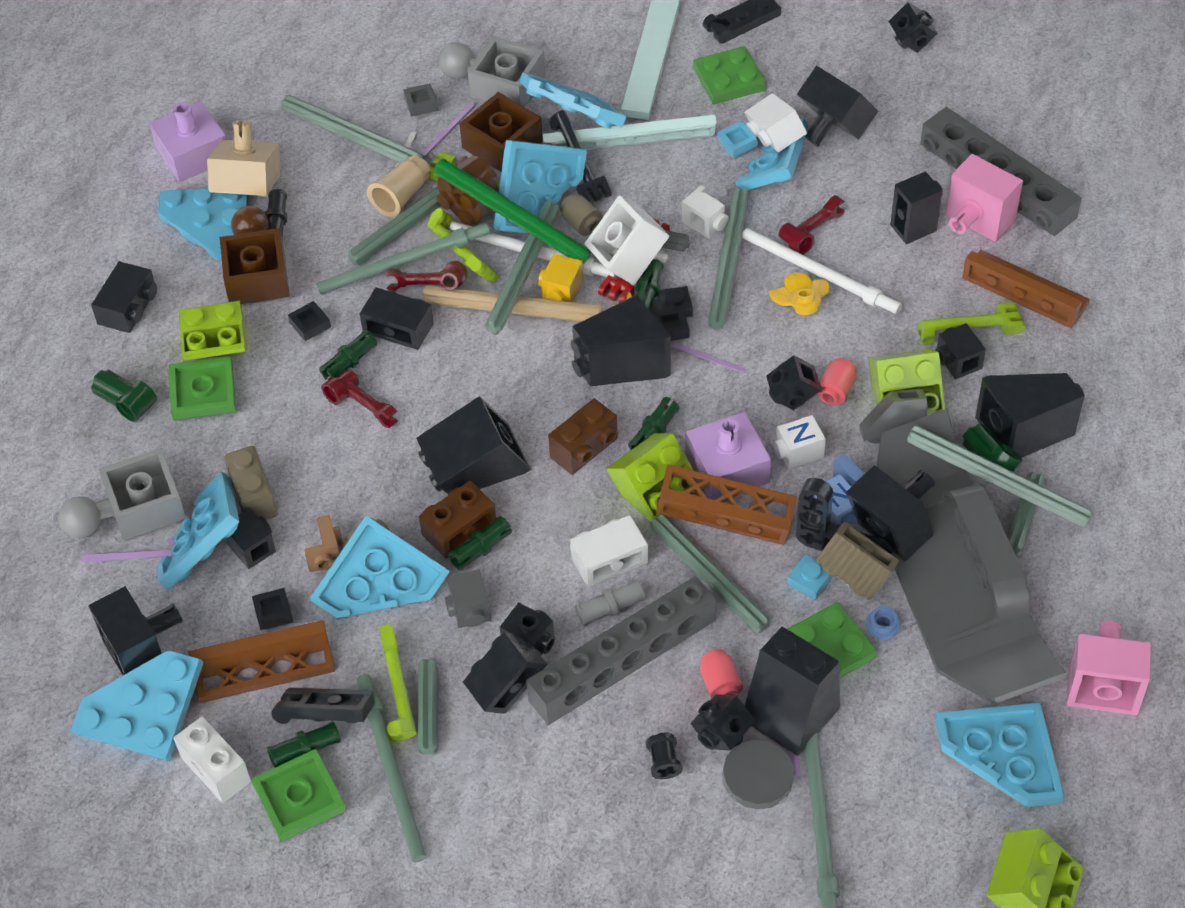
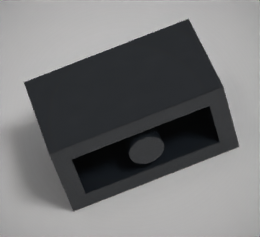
M926 171L895 184L890 226L906 245L937 231L943 191L941 185L936 180H933Z
M118 261L91 304L97 325L127 333L132 331L135 324L142 319L143 312L149 301H152L157 293V284L154 281L151 269Z
M375 287L359 313L362 331L367 330L374 337L419 350L434 324L430 303Z
M504 632L493 641L492 647L484 657L472 666L471 672L463 680V683L484 712L506 714L527 689L526 680L542 671L548 664L525 635Z

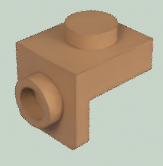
M330 515L317 518L323 544L304 550L309 572L329 570L339 556L338 546L343 544L342 534L339 526H332Z

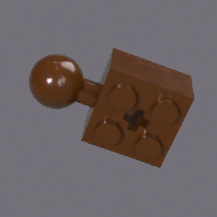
M499 91L459 123L462 148L474 156L483 159L500 172L502 171L506 140L554 145L543 142L542 118Z
M255 206L240 208L235 212L231 220V229L234 235L219 237L223 279L228 301H240L241 304L290 297L285 252L280 228L269 230V219L260 208Z

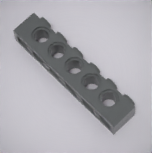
M948 107L943 108L923 123L920 145L944 160L949 166L957 169L971 154H974L1022 179L1023 184L1017 213L1034 222L1039 228L1056 236L1077 219L1082 197Z
M694 576L527 679L528 701L547 725L552 724L715 622L716 598Z

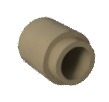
M571 194L567 196L560 206L563 218L583 236L592 234L603 218L602 213L581 195Z

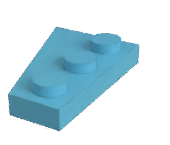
M801 118L800 120L807 132L809 126L806 120ZM806 134L779 153L771 146L765 147L763 145L764 153L760 158L753 159L748 165L750 172L746 177L740 176L735 183L736 186L750 190L776 182L783 183L793 178Z

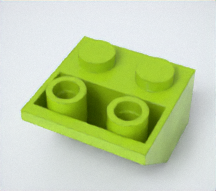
M240 301L178 310L183 361L246 352L248 348L246 323Z
M929 348L868 357L871 387L876 405L890 391L922 389L927 398V416L945 409L938 351Z
M654 433L606 468L621 496L651 523L654 518L660 515L656 513L667 465L693 470L673 433ZM671 477L669 489L683 492L691 488L685 479Z
M1041 828L1006 832L986 896L1000 908H1073L1084 867Z

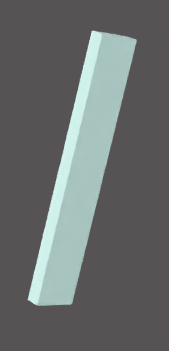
M651 0L621 107V113L626 115V117L645 120L650 118L680 7V0Z
M715 115L626 124L623 127H599L573 131L581 149L592 150L713 136L717 123ZM561 132L543 134V142L552 143L555 146L568 147Z

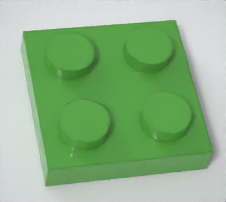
M746 46L693 60V69L713 105L766 91V81Z
M231 356L169 364L170 405L173 421L236 412Z
M838 602L788 628L789 631L840 661V678L876 658L877 650Z
M317 749L251 779L252 785L280 842L346 812L345 804Z

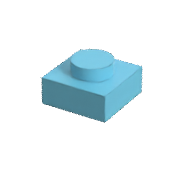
M743 121L717 132L718 141L732 158L758 146L756 136Z
M805 554L787 577V585L816 600L833 576L827 574L822 569L821 564H817L816 559Z

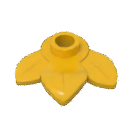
M792 272L785 276L783 287L769 290L768 294L770 299L778 305L792 306L795 312L800 315H811L818 311L821 298L829 293L830 286L825 279L812 281L805 273Z

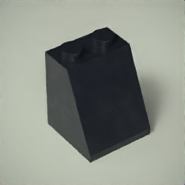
M637 295L572 326L573 340L570 342L574 352L572 367L578 377L583 376L590 386L662 379L671 376V336Z
M1067 373L990 375L982 378L975 418L980 424L985 425L1001 443L1012 448L1023 458L1075 435L1085 395L1081 386L1078 383H1074Z
M480 396L416 437L421 448L418 451V455L425 466L430 468L432 472L429 475L431 483L437 491L443 490L448 495L454 488L461 487L470 480L479 489L520 476L531 470L508 422Z
M781 626L759 652L744 705L755 719L752 727L799 756L810 738L815 733H819L840 709V661Z

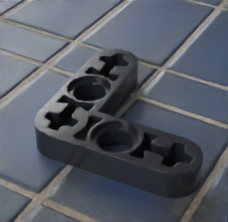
M808 478L799 494L796 538L803 545L822 551L841 525L830 522L833 488L826 481L819 478ZM861 532L892 555L893 548L887 541Z

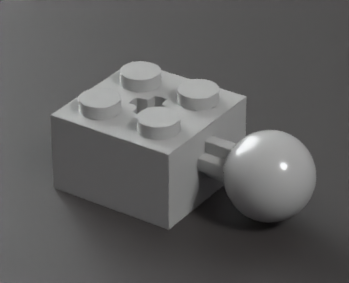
M492 36L478 58H474L472 50L467 45L459 42L446 45L439 55V66L443 73L454 79L463 78L468 75L470 97L487 101L499 91L525 107L532 95L526 93L527 88L519 83L522 73L526 72L541 78L545 77L543 50Z
M162 448L100 468L99 472L108 498L94 502L87 497H73L62 505L58 515L61 529L73 538L91 536L99 528L101 520L115 516L123 540L186 519L179 493Z

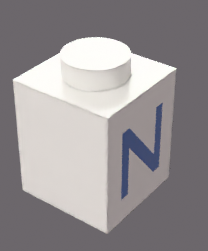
M811 415L777 426L776 440L773 441V448L777 458L783 459L789 470L823 459L826 438L815 418Z

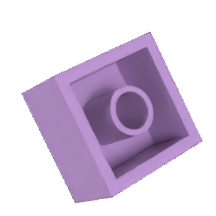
M202 101L190 105L188 102H179L173 106V113L149 123L156 149L179 182L207 171V158L222 139L227 140L226 135Z
M746 412L685 431V455L694 471L757 487L770 483L771 458ZM709 485L703 489L708 499L716 500L723 496L718 487Z

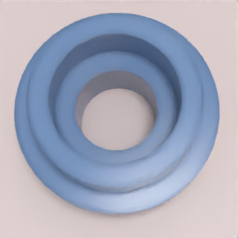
M886 606L877 607L867 616L866 628L877 639H891L900 630V618L892 608ZM879 623H885V624H887L888 626L883 627V626H880V625H878V624H879Z

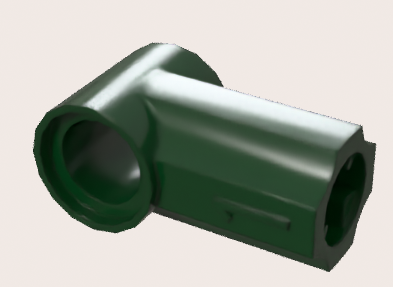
M101 369L94 376V381L91 385L93 394L114 405L118 412L131 422H136L157 400L155 392L144 382L137 380L135 383H132L109 369L106 371Z
M978 423L976 426L968 428L962 436L964 438L963 446L967 450L1012 472L1022 462L1020 455L1009 446L1001 443L985 425Z

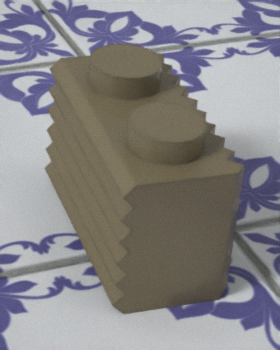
M255 446L227 453L224 459L242 512L250 508L257 518L262 516L265 520L276 517L278 512L273 493Z
M844 521L822 550L816 562L821 564L822 569L827 574L838 576L845 584H849V588L853 593L858 596H866L867 600H872L892 574L899 560Z

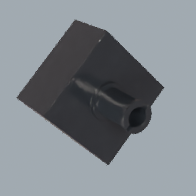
M817 65L796 94L818 114L805 137L818 147L832 126H838L859 140L878 113V110L860 92Z
M874 465L846 492L858 524L872 536L887 541L892 546L893 553L906 562L933 536L923 503L919 499L930 488L935 486V482L923 470L920 469L902 487Z
M126 586L88 605L102 642L122 676L162 654L156 635L183 622L174 603L145 617Z

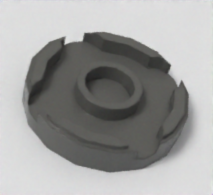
M757 739L745 741L731 750L725 759L722 775L725 789L729 795L731 793L736 798L739 804L753 809L772 808L779 804V801L784 799L785 796L787 797L791 792L795 773L792 760L784 749L773 742Z

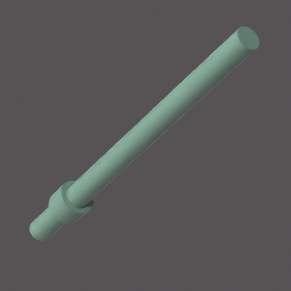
M487 222L466 230L463 227L451 231L452 235L317 282L318 291L320 294L448 248L454 246L460 248L469 245L468 241L490 234Z
M364 674L357 678L359 689L373 691L375 704L366 718L369 719L412 862H421L426 858L382 716L384 707L381 698L375 694L370 675Z
M815 733L806 744L805 752L819 879L816 881L818 898L822 899L823 908H838L837 898L840 896L839 882L834 877L818 733Z

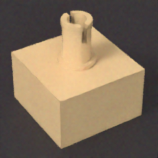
M243 120L234 121V140L222 139L207 158L209 192L267 196L280 178L279 143L253 142L252 122L246 120L245 124H243Z

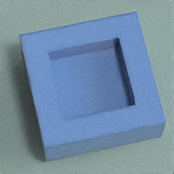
M845 454L834 460L833 477L840 474L851 487L865 474Z

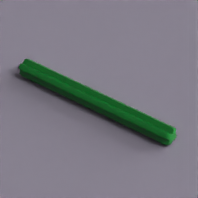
M441 159L436 164L434 173L565 256L581 260L582 265L587 262L591 251L446 159Z

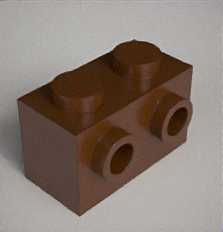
M593 398L548 434L550 458L568 473L574 475L618 439L617 415Z
M470 480L463 486L454 488L447 497L435 505H430L419 515L421 534L447 559L449 557L448 554L465 543L471 533L476 530L479 532L497 518L495 504Z

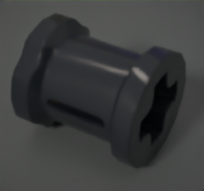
M667 732L650 736L645 744L652 756V777L663 780L678 776L683 768L682 763L677 760L675 751L677 739L674 734Z

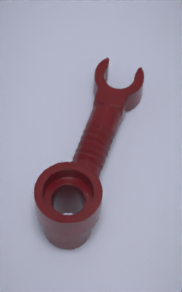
M834 195L824 204L820 211L797 227L789 222L785 223L779 230V238L787 242L790 249L802 255L806 254L814 244V236L809 232L828 219L842 216L845 210L839 206L845 200Z
M451 261L440 272L416 274L401 272L398 269H390L384 276H394L398 281L397 284L392 283L388 285L386 289L396 291L400 287H406L407 285L441 284L446 290H454L464 283L468 271L463 263Z
M346 370L337 378H330L321 386L326 399L334 405H338L344 399L351 397L370 410L384 427L390 428L398 422L397 419L392 417L398 411L392 405L384 402L380 403L358 387L359 379L351 370Z

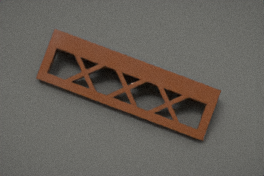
M981 249L978 253L971 251L965 258L963 279L1071 329L1089 305V298Z
M668 464L656 513L784 545L790 530L797 496ZM671 477L685 479L691 488L683 492L669 489ZM709 485L718 487L723 496L716 500L708 499L701 490ZM740 494L750 495L755 504L749 508L740 507L734 500V497ZM772 502L786 504L785 518L772 515L766 505Z
M324 620L188 651L189 656L204 661L196 683L199 703L335 672ZM324 651L325 663L311 666L304 662L309 654ZM286 660L292 664L286 672L276 673L270 670L277 661ZM252 668L258 671L252 680L242 681L236 678L243 669ZM219 676L225 679L218 688L204 690V678Z

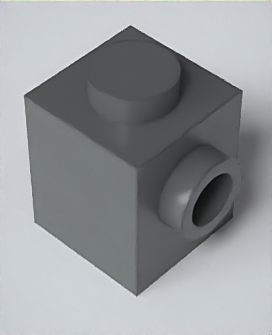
M480 569L447 577L450 596L445 597L446 608L449 617H456L458 628L466 626L475 627L484 622L491 621L489 599Z

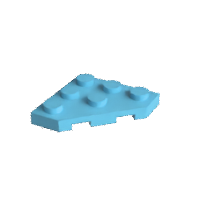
M523 72L519 83L527 88L526 93L538 98L543 96L550 98L553 102L561 105L560 108L569 112L577 113V111L586 114L587 117L594 119L595 123L601 126L611 128L612 124L623 127L626 115L599 96Z
M506 140L498 193L538 217L543 205L547 201H553L554 204H557L562 199L561 195L571 186L575 187L583 180L587 150ZM497 212L495 213L493 229L508 232H526Z
M208 188L160 191L158 214L160 221L167 226L171 224L179 230L181 236L195 246L199 244L215 260H222L219 237L234 235L231 229L232 217L237 210L248 206L249 195L209 192Z
M222 471L198 494L193 503L196 507L192 513V519H184L173 538L175 545L172 548L171 556H163L157 566L159 582L167 589H171L177 582H183L189 576L192 567L200 560L207 559L214 551L215 545L223 537L228 538L238 527L239 517L232 481Z
M366 515L309 600L336 618L432 599L450 571Z
M167 650L82 698L70 733L170 762L176 745L173 737L181 731L204 661Z
M1041 703L935 714L934 721L942 752L1025 807L1062 804L1064 794Z

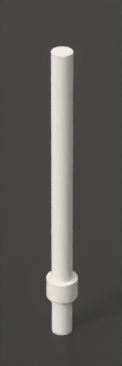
M452 221L449 231L451 232L462 227L466 230L472 226ZM493 232L474 239L516 252H521L525 241ZM542 247L537 258L550 261L553 254L565 255L559 251ZM589 257L587 262L582 265L583 274L592 276L596 274L603 277L608 275L614 278L617 277V275L608 271L602 263H598L595 258Z
M746 228L743 232L742 238L862 297L863 302L873 307L878 305L896 315L902 309V303L883 295L882 290L872 285L867 287L749 228Z

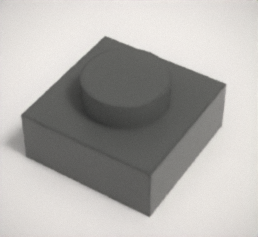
M430 83L403 89L404 99L411 117L438 111L437 100Z

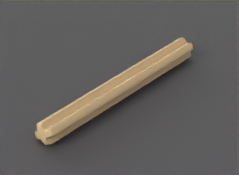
M425 286L422 298L426 303L492 311L500 294L462 289L446 290L443 287ZM519 296L511 314L582 322L602 312V307L599 305Z

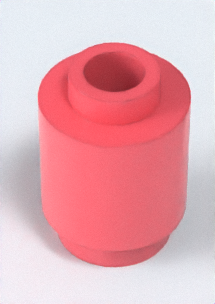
M837 358L828 364L819 381L821 391L817 393L824 403L840 405L845 402L857 378V369L851 361Z
M722 649L712 650L704 654L700 659V673L711 699L715 694L737 695L739 697V693L743 690L744 685L732 657L727 655Z

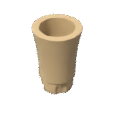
M412 155L405 161H401L385 176L370 184L367 188V195L374 208L387 217L399 215L405 204L429 178L430 167L428 163L417 155Z

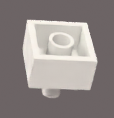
M619 195L584 244L608 271L635 285L653 259H657L665 265L668 254L660 249L669 238V235L645 210Z

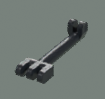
M564 110L556 112L549 121L551 129L553 131L560 129L568 147L581 148L567 113ZM586 160L583 175L584 183L579 184L576 188L578 195L584 196L590 203L588 192H590L595 202L601 200L599 188L605 198L612 196L605 176L595 179Z

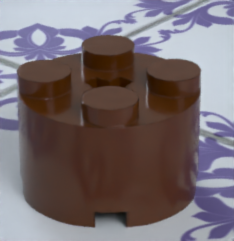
M474 155L470 158L464 156L454 164L499 192V186H497L494 180L497 174L483 159ZM441 177L438 178L440 194L437 195V200L444 209H450L459 217L462 224L472 226L492 211V209Z

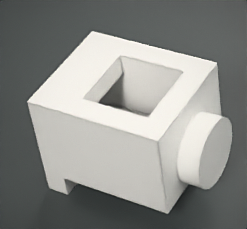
M702 185L682 201V222L708 239L717 231H722L726 227L729 216L724 214L725 205L718 199L707 195L706 188Z

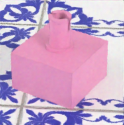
M971 154L951 176L946 216L951 218L949 221L950 228L956 232L962 226L958 230V234H964L970 228L986 238L997 242L1016 221L1023 180Z
M1105 621L1099 624V636L1078 634L1068 669L1066 706L1138 715L1150 680L1151 643L1120 639L1121 625L1113 621Z

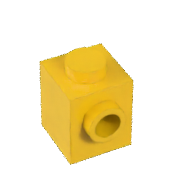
M553 254L547 268L541 270L538 278V286L542 289V299L573 302L583 282L582 261Z

